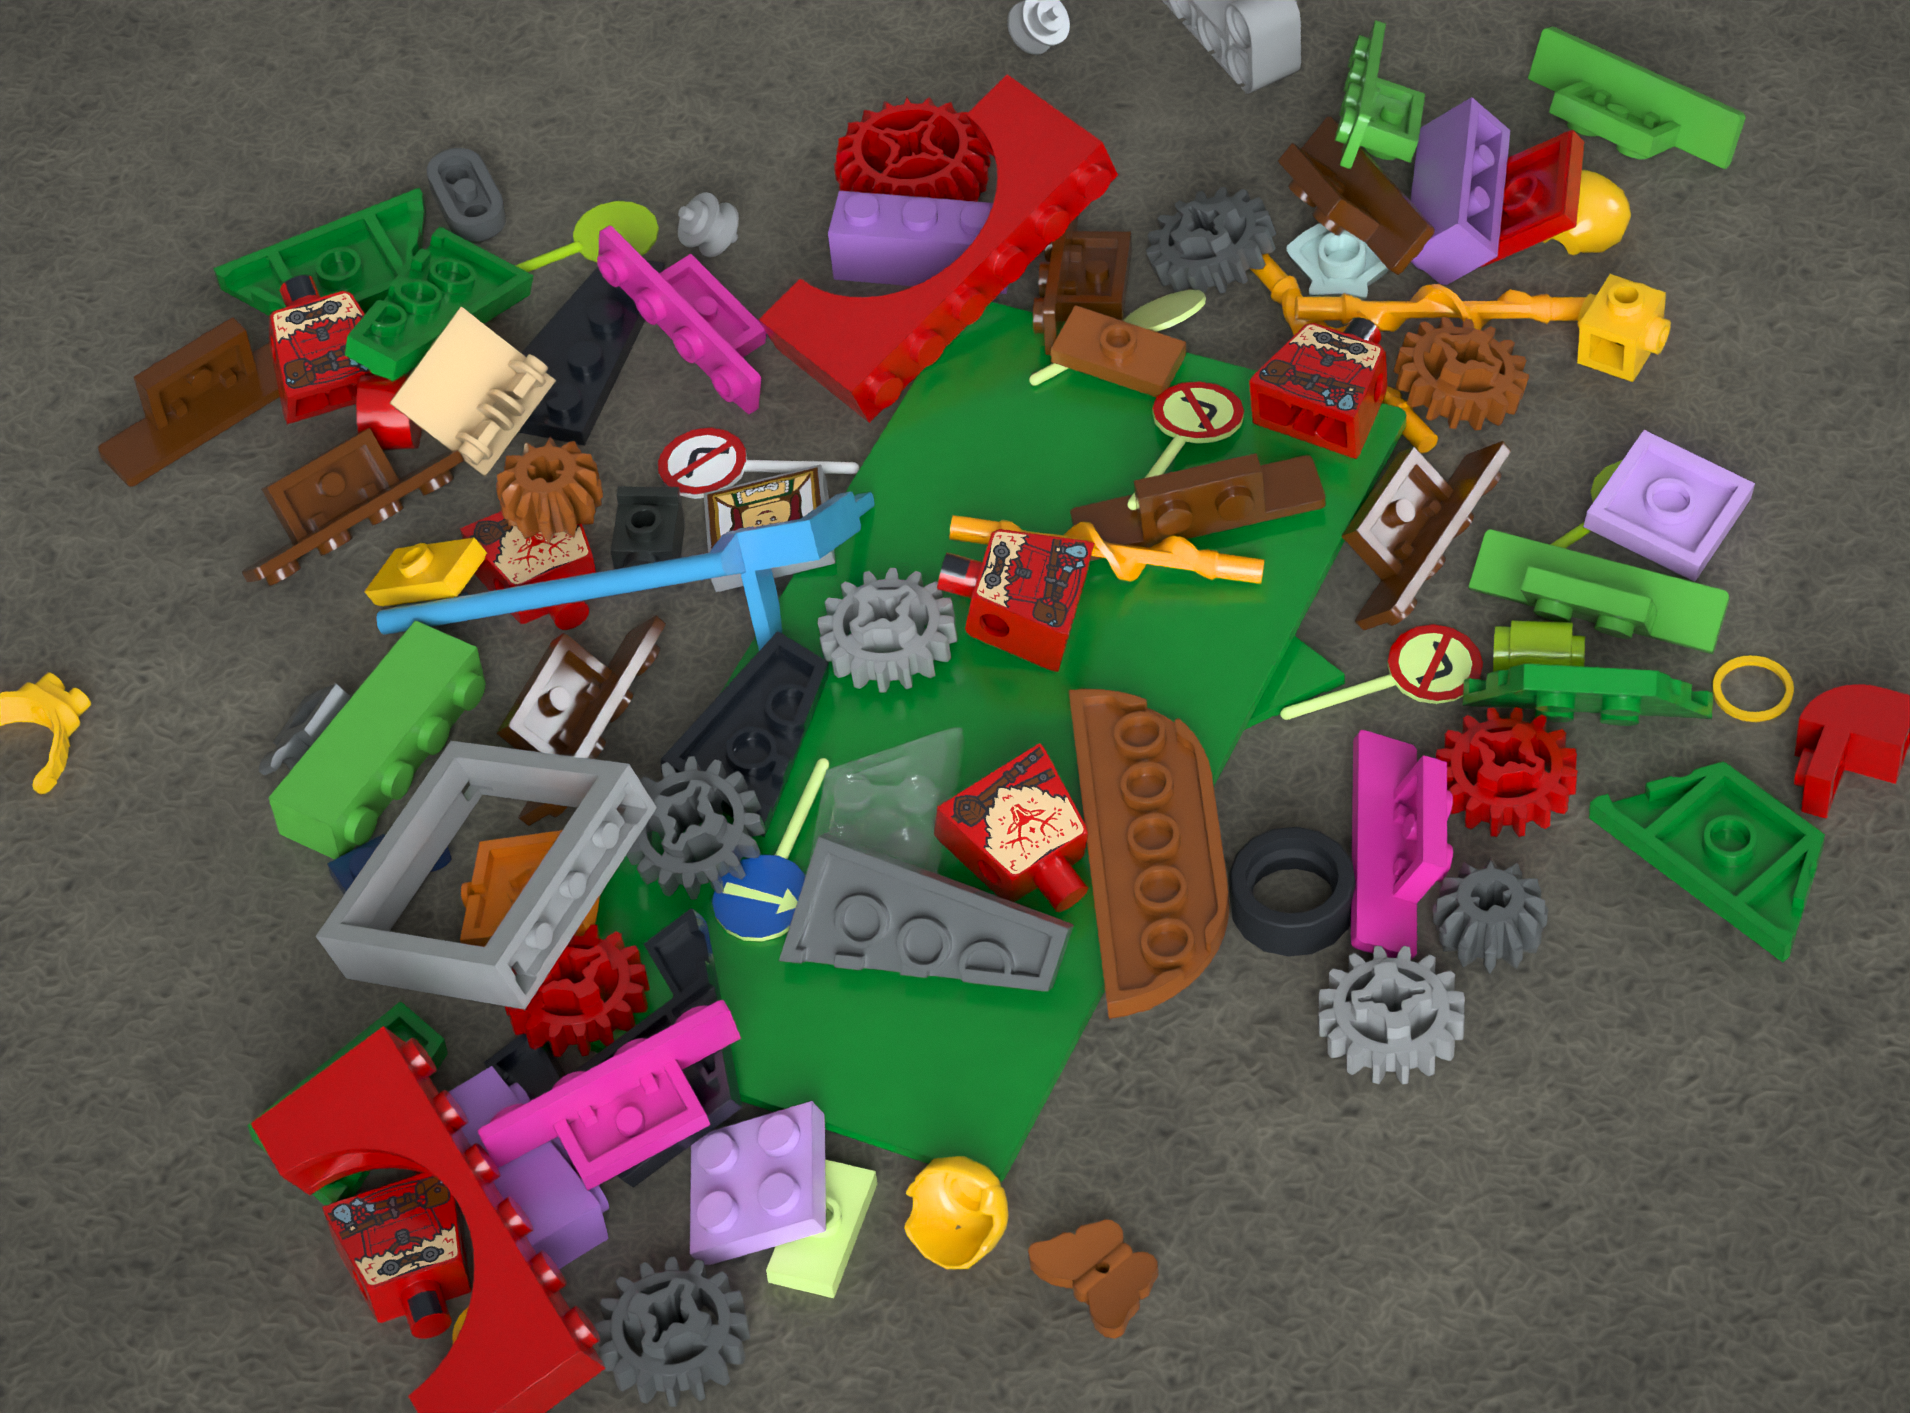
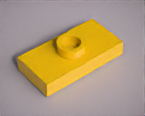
M475 538L431 544L419 543L410 547L396 548L364 592L377 606L458 597L485 559L487 552Z

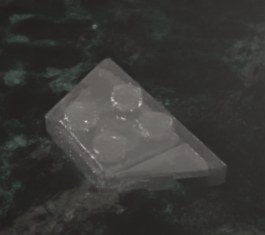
M950 728L826 770L808 868L818 836L827 833L943 876L947 848L935 837L934 827L937 807L954 797L957 793L965 745L962 728Z

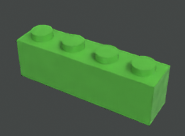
M415 620L269 796L279 834L334 860L352 851L356 845L361 846L371 838L376 828L378 817L393 799L399 800L407 793L412 784L414 773L428 755H435L444 747L453 724L465 710L471 711L480 702L486 683L477 647Z

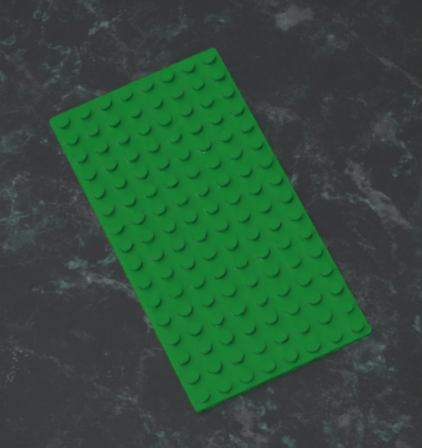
M991 302L985 308L981 317L968 325L943 350L938 360L932 365L925 367L915 379L846 492H853L854 496L871 492L874 498V507L859 517L861 530L834 549L836 563L798 572L793 575L778 599L782 634L824 659L820 643L821 636L818 618L827 615L825 607L827 598L843 599L841 584L845 581L858 588L864 585V572L870 571L876 580L885 579L889 568H896L900 580H906L915 571L921 572L923 587L930 583L938 582L947 552L983 562L988 545L949 539L953 515L998 522L1004 519L1013 522L1025 531L1064 535L1073 527L1070 514L1073 508L1133 495L1135 492L1133 481L1146 477L1173 440V437L1166 435L1155 424L1152 408L1156 397L1070 368L1037 386H1033L1029 381L1030 376L1052 364L1051 355H1046L1044 334L1034 333L1033 312ZM1186 352V356L1169 387L1180 383L1199 381L1222 386L1232 391L1241 400L1244 418L1241 427L1230 437L1209 443L1185 442L1163 474L1254 453L1257 454L1260 466L1309 455L1313 458L1325 493L1326 506L1322 509L1187 539L1197 550H1217L1221 554L1265 560L1262 583L1256 584L1221 578L1210 580L1195 571L1150 564L1145 566L1136 580L1129 582L1117 578L1107 558L1092 560L1089 564L1059 672L1048 670L969 636L965 626L971 598L942 591L943 598H951L958 639L957 642L949 644L951 653L949 662L933 660L935 676L932 678L923 676L918 672L912 675V688L905 689L899 679L890 681L886 692H879L876 680H869L866 685L858 689L854 687L852 673L838 678L834 674L832 661L829 662V677L765 838L761 835L751 837L756 841L761 852L760 855L776 854L817 761L825 758L829 761V768L787 859L794 862L805 876L818 836L827 833L997 896L935 837L934 827L937 807L1040 743L1046 750L1084 821L1069 690L1104 689L1136 695L1147 699V708L1164 715L1174 723L1179 718L1195 734L1204 748L1211 768L1213 786H1215L1345 540L1341 537L1370 495L1407 424L1405 411L1399 407L1382 403L1358 458L1354 459L1253 424L1249 380L1257 370ZM756 636L722 691L759 652ZM723 812L722 815L725 816L727 822L733 824L734 818ZM652 831L653 848L662 856L664 849L661 843L663 840L657 832ZM1087 843L1084 856L1072 865L1073 869L1088 887L1087 893L1076 904L1065 911L1056 912L1038 888L1014 902L1074 924L1054 987L1048 992L967 983L961 979L938 976L923 978L900 975V972L867 968L853 970L836 968L832 964L805 961L801 964L779 961L787 933L781 937L763 942L744 941L728 934L716 919L712 904L714 890L710 883L700 886V893L697 899H690L684 885L679 884L676 891L670 897L666 896L658 884V879L648 885L642 880L637 871L639 864L631 865L627 855L600 894L595 923L598 926L600 939L604 940L610 934L617 931L622 934L625 948L635 945L639 950L641 963L646 968L650 990L645 992L648 1004L647 1011L633 1013L635 1025H637L673 998V993L648 953L644 943L691 908L704 918L708 926L721 998L728 1006L741 1039L730 1045L742 1102L777 1112L812 1101L825 1114V1130L927 1164L935 1158L965 1156L987 1166L998 1177L1000 1182L1006 1178L1105 992ZM618 1028L613 1031L614 1041L627 1031ZM600 1040L590 1042V1051L596 1053L601 1052L607 1047Z

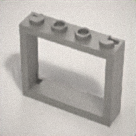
M450 741L321 927L316 938L346 979L525 1010L657 807L628 763ZM469 782L470 786L463 795L461 791L466 783ZM482 795L577 807L485 947L389 932ZM512 967H513V969L515 970V972L517 973L516 976H515V974L513 973V971L511 970Z

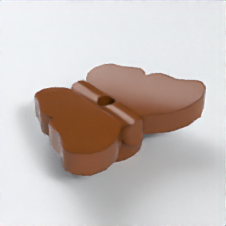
M1107 1219L1093 1224L1082 1225L1076 1230V1234L1064 1232L1051 1240L1032 1243L1028 1249L1031 1270L1041 1280L1051 1285L1073 1289L1074 1297L1079 1302H1085L1089 1305L1090 1317L1095 1329L1107 1338L1115 1339L1124 1334L1129 1320L1140 1308V1300L1149 1296L1152 1286L1159 1275L1156 1258L1147 1252L1133 1253L1132 1248L1124 1243L1123 1230L1119 1224Z

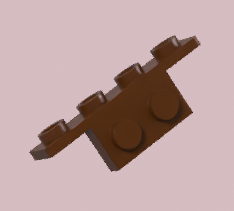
M1328 116L1302 148L1292 143L1279 158L1278 162L1293 178L1288 187L1313 208L1317 206L1312 215L1326 229L1337 236H1340L1344 230H1347L1365 242L1390 271L1399 275L1420 254L1425 244L1433 236L1435 228L1361 146L1358 149L1351 169L1340 166L1343 143L1334 140L1339 122Z
M1077 216L1068 225L1065 233L1044 249L1045 261H1041L1039 266L1040 297H1035L1033 304V329L1035 334H1044L1046 355H1051V347L1062 329L1063 321H1067L1075 305L1123 321L1132 256L1131 232L1077 231Z
M232 317L164 359L154 363L133 377L145 418L100 444L98 451L101 459L128 486L132 487L276 400L280 396L269 343L252 352L246 329Z
M368 428L360 431L261 489L289 536L291 543L242 571L243 576L247 582L265 578L269 586L286 579L301 569L297 558L314 548H317L321 556L337 549L353 538L348 530L350 527L367 517L373 526L395 515L404 508L399 499L419 488L424 496L446 485L454 479L450 469L465 459L458 450L446 452L398 479L371 429Z
M1504 441L1466 455L1448 482L1442 478L1415 447L1397 454L1341 536L1381 579V582L1355 619L1356 624L1362 630L1385 623L1390 626L1396 625L1414 610L1417 605L1415 595L1423 583L1442 568L1446 561L1443 553L1451 541L1463 533L1472 523L1474 514L1471 511L1479 499L1491 491L1500 481L1502 473L1499 469L1511 453V449Z
M1254 453L1135 480L1133 482L1136 510L1129 509L1127 503L1132 495L1075 507L1070 511L1073 526L1080 522H1091L1105 542L1150 548L1172 535L1189 539L1322 509L1326 506V498L1311 456L1305 455L1260 466L1257 454ZM1091 556L1090 561L1101 559L1102 557Z
M655 615L631 630L625 636L608 667L566 633L553 639L496 734L515 749L596 759L606 744V740L601 737V734L608 722L615 721L625 711L634 694L628 688L635 676L643 674L657 658L661 648L655 642L666 623ZM527 801L518 818L530 826L549 814L554 818L558 817L568 806Z

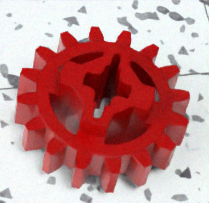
M1494 707L1487 709V720L1479 723L1469 715L1463 717L1462 733L1448 730L1445 733L1444 749H1437L1436 759L1447 762V790L1453 796L1450 815L1465 810L1466 828L1471 830L1481 821L1490 823V835L1493 837H1498L1503 826L1511 825L1518 837L1525 836L1526 823L1534 821L1543 829L1550 827L1551 811L1565 814L1568 811L1569 795L1576 794L1578 770H1576L1577 752L1575 748H1565L1566 732L1560 729L1547 733V717L1542 714L1531 723L1523 721L1522 708L1517 707L1511 712L1509 719H1501ZM1464 771L1468 772V779L1465 776Z
M591 924L585 931L584 936L573 935L525 1010L505 1006L515 1035L526 1033L529 1047L534 1050L549 1041L553 1055L556 1057H561L568 1045H577L581 1056L589 1055L591 1049L590 1042L600 1040L602 1044L609 1046L614 1042L613 1031L618 1028L628 1032L636 1026L633 1013H643L648 1009L645 992L650 990L646 968L641 963L639 950L635 945L624 947L621 933L615 931L602 940L600 939L598 926ZM511 968V970L513 971V973H514L515 976H516L517 973L515 972V970H514L513 968Z

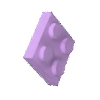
M1643 430L1588 509L1583 527L1695 582L1750 501L1755 483Z
M812 1101L710 1131L691 1145L690 1255L695 1260L699 1259L704 1261L705 1265H712L826 1232L825 1114Z

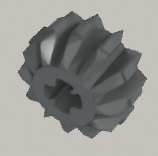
M1491 856L1484 869L1477 870L1463 862L1461 869L1458 871V878L1444 877L1443 884L1439 888L1437 904L1433 906V923L1436 925V930L1439 931V942L1442 945L1443 952L1458 950V959L1463 968L1476 960L1477 957L1482 958L1489 974L1496 966L1497 959L1503 958L1504 961L1517 969L1520 961L1523 959V952L1536 953L1537 948L1541 944L1544 926L1547 925L1548 907L1545 906V900L1541 899V888L1538 884V878L1522 879V871L1519 868L1518 862L1504 871L1497 869Z

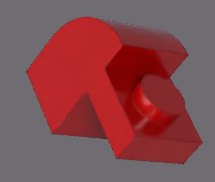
M1845 685L1823 692L1805 707L1799 717L1794 756L1800 757L1794 785L1804 788L1801 812L1827 819L1845 770L1886 782L1897 783L1910 747V695L1873 685Z

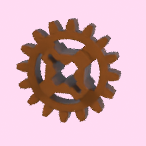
M1441 317L1438 329L1424 321L1420 323L1417 334L1408 332L1405 335L1393 370L1394 373L1399 374L1395 386L1399 391H1410L1407 405L1410 408L1421 405L1428 408L1426 419L1429 421L1436 419L1440 415L1448 418L1449 428L1456 429L1460 420H1466L1477 431L1481 430L1484 419L1487 418L1491 423L1499 426L1503 423L1506 413L1514 415L1517 412L1520 400L1523 397L1529 379V374L1523 372L1526 364L1525 356L1511 355L1515 345L1511 339L1501 342L1493 339L1496 328L1492 326L1480 331L1474 328L1472 319L1466 318L1462 327H1454L1448 317Z

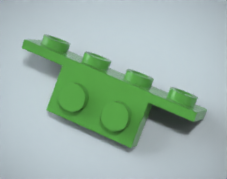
M1376 20L1369 37L1358 35L1347 66L1350 70L1343 89L1346 93L1340 108L1339 116H1341V120L1334 140L1343 143L1340 166L1349 169L1353 165L1360 146L1365 147L1370 154L1380 159L1394 160L1398 158L1411 162L1419 141L1425 93L1377 77L1386 24Z
M1550 26L1542 30L1528 79L1555 91L1549 113L1568 121L1567 126L1569 129L1581 135L1600 136L1617 144L1616 149L1620 153L1635 159H1647L1672 147H1677L1722 169H1726L1731 164L1745 122V114L1556 27Z
M1492 529L1487 530L1484 534L1468 587L1472 591L1534 607L1533 612L1549 620L1570 622L1571 617L1596 623L1594 628L1597 631L1613 637L1632 639L1634 633L1709 654H1714L1730 600L1728 592L1722 589Z

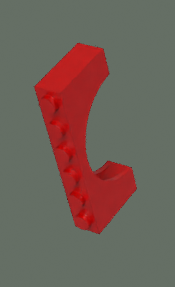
M1008 74L966 114L982 147L996 160L997 188L988 219L975 240L961 256L928 280L911 288L882 296L848 297L836 295L811 286L800 278L758 319L778 351L868 423L884 408L891 406L899 398L902 390L925 367L936 362L943 350L968 325L977 321L985 308L1010 283L1018 280L1025 272L1027 266L1051 242L1059 239L1067 230L1068 225L1092 201L1100 198L1106 192L1110 183L1118 176L1101 140Z
M383 1026L250 1124L280 1176L308 1195H312L322 1187L340 1178L372 1169H408L422 1172L441 1180L458 1202L470 1231L474 1251L473 1290L465 1321L448 1354L436 1370L408 1397L417 1413H546L606 1369L593 1347L601 1340L592 1322L578 1306L570 1309L559 1291L567 1285L563 1274L546 1252L542 1250L537 1254L526 1237V1235L534 1230L529 1218L512 1197L508 1196L503 1199L493 1183L501 1176L498 1167L479 1143L476 1142L471 1146L461 1128L469 1123L468 1119L450 1093L446 1090L439 1093L429 1076L436 1072L437 1069L426 1050L415 1038L404 1042Z

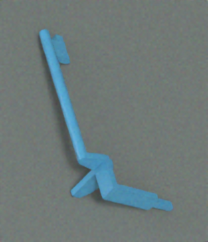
M853 492L836 494L801 519L757 527L751 526L726 532L720 537L711 551L705 554L471 595L464 592L454 598L399 604L394 608L378 611L377 626L381 634L387 635L407 631L415 620L433 627L741 574L760 651L777 631L782 633L778 595L771 568L820 560L861 530L859 517L874 507L873 494L871 492L855 496Z

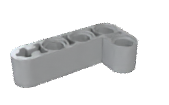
M1162 0L1178 19L1183 17L1186 19L1182 23L1208 52L1211 50L1216 52L1212 56L1237 84L1244 83L1246 85L1241 87L1245 93H1252L1300 70L1301 19L1295 0Z

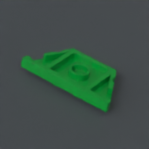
M420 188L414 189L217 266L213 269L218 286L222 291L269 316L275 310L286 308L280 293L281 285L293 277L309 275L313 278L320 297L340 291L350 292L364 314H366L377 300L384 301L388 296L390 284L398 275L404 276L409 271L412 258L422 248L426 216L423 193Z
M1521 664L1510 667L1509 670L1487 673V680L1465 679L1463 706L1535 710V718L1542 714L1547 717V722L1574 721V712L1600 713V723L1633 726L1639 724V715L1712 719L1713 693L1710 691H1692V684L1672 679L1670 675L1656 670Z
M1724 761L1694 769L1691 774L1684 777L1669 776L1648 782L1643 794L1614 802L1611 801L1608 794L1596 797L1590 802V820L1782 963L1790 957L1823 852L1825 840L1823 832Z

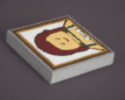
M821 464L703 493L708 553L726 532L751 526L757 527L801 519L829 500L827 479ZM832 550L820 560L771 568L773 577L778 578L836 563L835 553ZM741 574L711 578L716 592L743 586Z

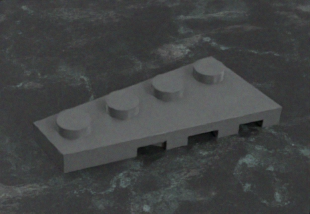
M824 833L818 836L779 961L801 964L805 961L832 964L836 968L853 970L867 968L900 972V975L923 978L938 976L961 979L967 983L1048 992L1054 987L1074 924Z

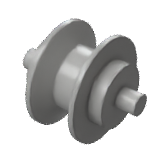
M1059 0L1021 1L1011 8L1007 19L1008 30L1015 44L1023 51L1033 55L1042 54L1050 46L1064 41L1070 28L1068 13Z
M704 192L697 195L686 206H682L678 212L680 217L678 238L680 242L690 248L699 246L701 254L706 257L718 256L731 243H735L738 238L736 233L739 221L737 209L730 203L719 204L717 198L711 193Z

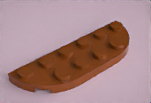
M1076 689L1069 690L1084 821L1088 831L1087 845L1109 1019L1148 1011L1177 995L1202 974L1216 955L1225 936L1229 918L1228 883L1211 768L1204 748L1195 734L1179 718L1174 723L1164 715L1147 708V699L1112 690Z

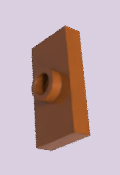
M1076 305L1051 347L1052 363L1157 397L1169 388L1186 356L1185 341Z

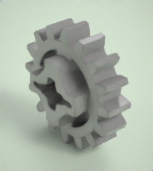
M889 568L885 579L876 580L870 571L864 572V585L857 588L845 581L841 584L842 600L837 598L826 599L827 615L818 618L823 657L827 662L832 661L836 677L841 678L852 673L855 688L861 689L869 680H876L879 692H886L890 681L899 679L905 689L912 688V675L919 672L923 676L932 678L935 676L933 660L949 662L951 658L949 644L957 642L958 639L951 598H943L942 590L937 589V581L923 587L921 572H913L906 580L899 579L896 568Z
M1382 946L1374 947L1373 960L1365 962L1355 953L1349 955V973L1333 968L1329 972V989H1320L1318 1032L1319 1037L1328 1038V1055L1330 1058L1341 1057L1347 1054V1072L1353 1075L1364 1066L1372 1069V1081L1380 1084L1386 1071L1396 1072V1076L1401 1084L1409 1083L1410 1069L1418 1067L1427 1076L1435 1074V1056L1451 1061L1454 1057L1455 1040H1463L1465 996L1464 992L1454 991V973L1446 971L1435 975L1436 957L1428 955L1419 963L1411 961L1410 947L1406 946L1401 948L1397 958H1387Z

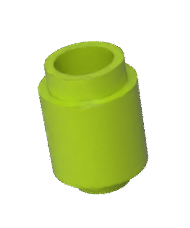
M1512 620L1511 627L1495 626L1493 672L1509 670L1510 667L1521 664L1584 667L1585 636L1573 635V622Z

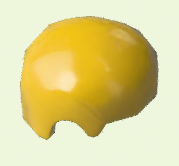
M1582 170L1577 227L1543 242L1547 243L1551 239L1557 240L1565 246L1570 255H1578L1580 252L1602 253L1621 241L1631 217L1630 204L1624 191L1605 176L1596 172Z
M965 1156L933 1159L915 1177V1181L906 1190V1195L913 1197L912 1212L905 1223L907 1236L926 1259L947 1270L969 1269L992 1251L1007 1228L1008 1203L1005 1190L1001 1187L998 1177L987 1166Z

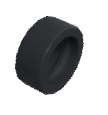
M1302 827L1277 828L1252 838L1236 854L1229 872L1232 919L1242 936L1250 943L1265 952L1287 957L1310 955L1333 945L1349 929L1351 923V903L1355 891L1354 869L1352 860L1335 840L1322 832ZM1300 869L1313 872L1328 881L1332 894L1322 905L1307 912L1284 913L1271 910L1254 898L1253 889L1263 877L1278 870Z

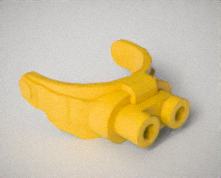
M47 672L36 684L26 682L17 691L0 693V726L13 722H34L48 727L54 733L49 752V761L35 776L32 784L33 790L39 794H46L57 784V780L64 771L68 759L69 747L71 746L68 738L80 726L78 717L91 706L89 698L81 690L73 688L69 692L64 691V684L57 676L50 672Z

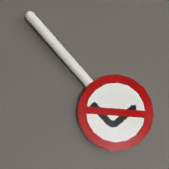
M703 428L691 430L677 436L664 448L658 459V474L666 487H679L680 496L698 499L704 498L703 493L733 486L741 479L744 472L788 473L821 464L824 474H856L859 471V465L855 462L747 460L746 448L737 436L726 430Z

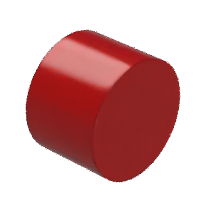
M404 374L395 381L377 375H362L359 379L356 397L358 433L370 428L382 450L418 449L420 446L422 428L390 404V401L410 374Z

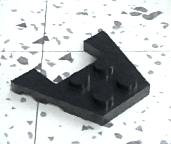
M692 908L644 943L648 953L673 993V998L574 1072L588 1071L612 1058L616 1051L624 1044L639 1038L648 1039L674 1025L683 1013L694 1007L710 1006L722 1000L708 926L699 913ZM526 1033L518 1036L484 1062L486 1068L492 1066L508 1086L518 1083L530 1100L552 1090L555 1083L566 1076L557 1058L553 1055L548 1042L534 1050L529 1047ZM731 1045L682 1070L704 1109L710 1125L616 1175L634 1188L742 1108Z

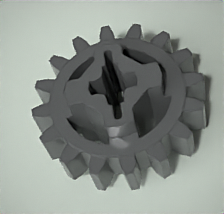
M1220 187L1215 197L1207 198L1206 194L1200 191L1196 193L1195 200L1187 204L1180 200L1176 202L1177 213L1174 216L1160 215L1157 219L1161 230H1154L1148 233L1151 247L1147 248L1146 252L1153 270L1163 287L1172 284L1174 292L1185 291L1192 287L1193 290H1200L1205 294L1208 287L1216 286L1217 291L1221 294L1226 292L1227 284L1235 280L1242 284L1248 282L1246 271L1249 268L1263 269L1266 266L1262 254L1274 252L1275 245L1272 237L1277 234L1270 214L1266 211L1260 197L1251 200L1245 189L1230 197L1227 188Z
M688 757L685 771L676 773L674 768L666 762L662 764L664 779L658 783L645 776L640 779V782L657 808L626 855L631 865L639 864L637 871L647 885L658 879V884L666 896L670 897L676 891L679 884L684 885L690 899H697L700 893V886L706 883H710L712 889L717 894L724 892V886L721 877L729 872L732 876L742 880L746 874L740 863L741 858H758L761 853L756 841L751 838L765 833V825L761 816L755 814L761 809L760 803L754 790L746 791L748 786L739 771L726 778V771L719 760L715 759L706 771H701L695 757ZM723 800L733 809V824L728 823L725 816L722 815L721 803ZM652 831L657 832L663 840L661 843L664 849L662 856L653 848Z
M668 1257L665 1271L655 1273L647 1262L640 1264L641 1280L635 1284L629 1279L620 1276L616 1280L620 1299L602 1298L600 1308L603 1321L594 1323V1327L601 1339L598 1342L601 1361L606 1367L605 1371H613L617 1388L624 1391L637 1383L640 1401L646 1404L655 1396L657 1391L665 1392L669 1407L677 1406L680 1399V1391L690 1389L693 1396L699 1401L705 1399L704 1383L710 1379L726 1386L730 1382L726 1362L743 1364L745 1353L742 1341L750 1339L747 1315H744L746 1311L743 1296L740 1291L731 1292L727 1274L721 1271L707 1279L704 1261L697 1259L687 1272L679 1270L676 1257ZM704 1305L717 1317L718 1325L712 1324L710 1314L701 1311ZM627 1337L633 1338L635 1346L643 1349L641 1357L635 1354L628 1346Z

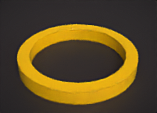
M1749 655L1731 659L1723 664L1714 676L1712 692L1718 706L1728 715L1743 721L1762 722L1773 719L1785 712L1793 699L1794 684L1790 674L1779 663L1766 657ZM1760 666L1773 671L1780 677L1785 686V695L1779 704L1769 710L1761 712L1745 711L1733 706L1725 699L1721 691L1722 680L1730 671L1738 667Z

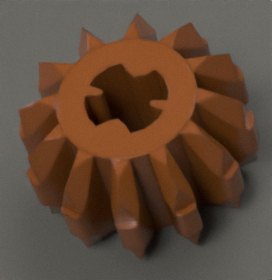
M550 436L543 447L535 448L525 442L523 456H506L504 471L497 474L496 490L502 516L507 520L508 526L518 527L524 539L530 538L541 532L548 543H550L555 533L565 532L574 538L577 524H594L595 508L602 505V483L599 479L597 464L593 461L592 455L582 453L575 441L559 448Z

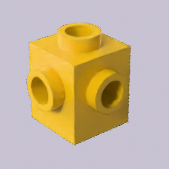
M1609 274L1598 294L1590 293L1582 304L1577 323L1579 328L1577 363L1634 382L1650 354H1660L1668 339L1671 321L1664 318L1666 292Z

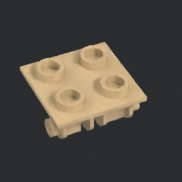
M460 307L395 394L390 404L449 450H458L467 464L483 476H486L556 380L546 373L548 367L542 361L530 354L525 357L467 310Z

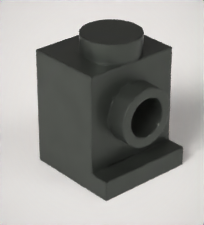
M618 486L616 495L618 506L611 545L614 569L681 558L685 520L679 487Z

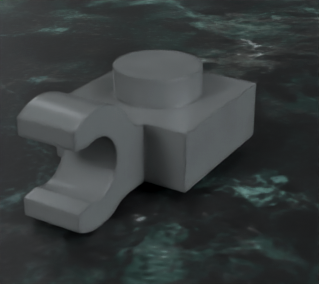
M337 684L305 696L273 743L277 747L262 758L259 772L267 775L276 771L282 763L286 764L291 771L350 700L351 696Z

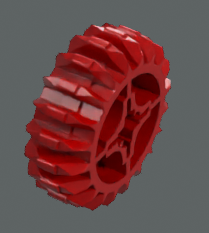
M906 97L902 105L892 106L884 101L880 112L864 110L861 122L848 123L847 133L845 136L838 138L836 162L834 163L835 178L839 184V191L978 202L980 193L986 192L989 181L990 153L982 147L966 116L968 112L957 113L952 102L936 107L931 97H928L922 104H912L909 98Z

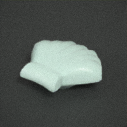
M1320 223L1304 231L1287 245V252L1295 265L1312 282L1309 288L1310 297H1340L1343 293L1364 300L1368 296L1367 286L1376 282L1389 271L1365 242L1347 230H1344L1340 236H1337Z

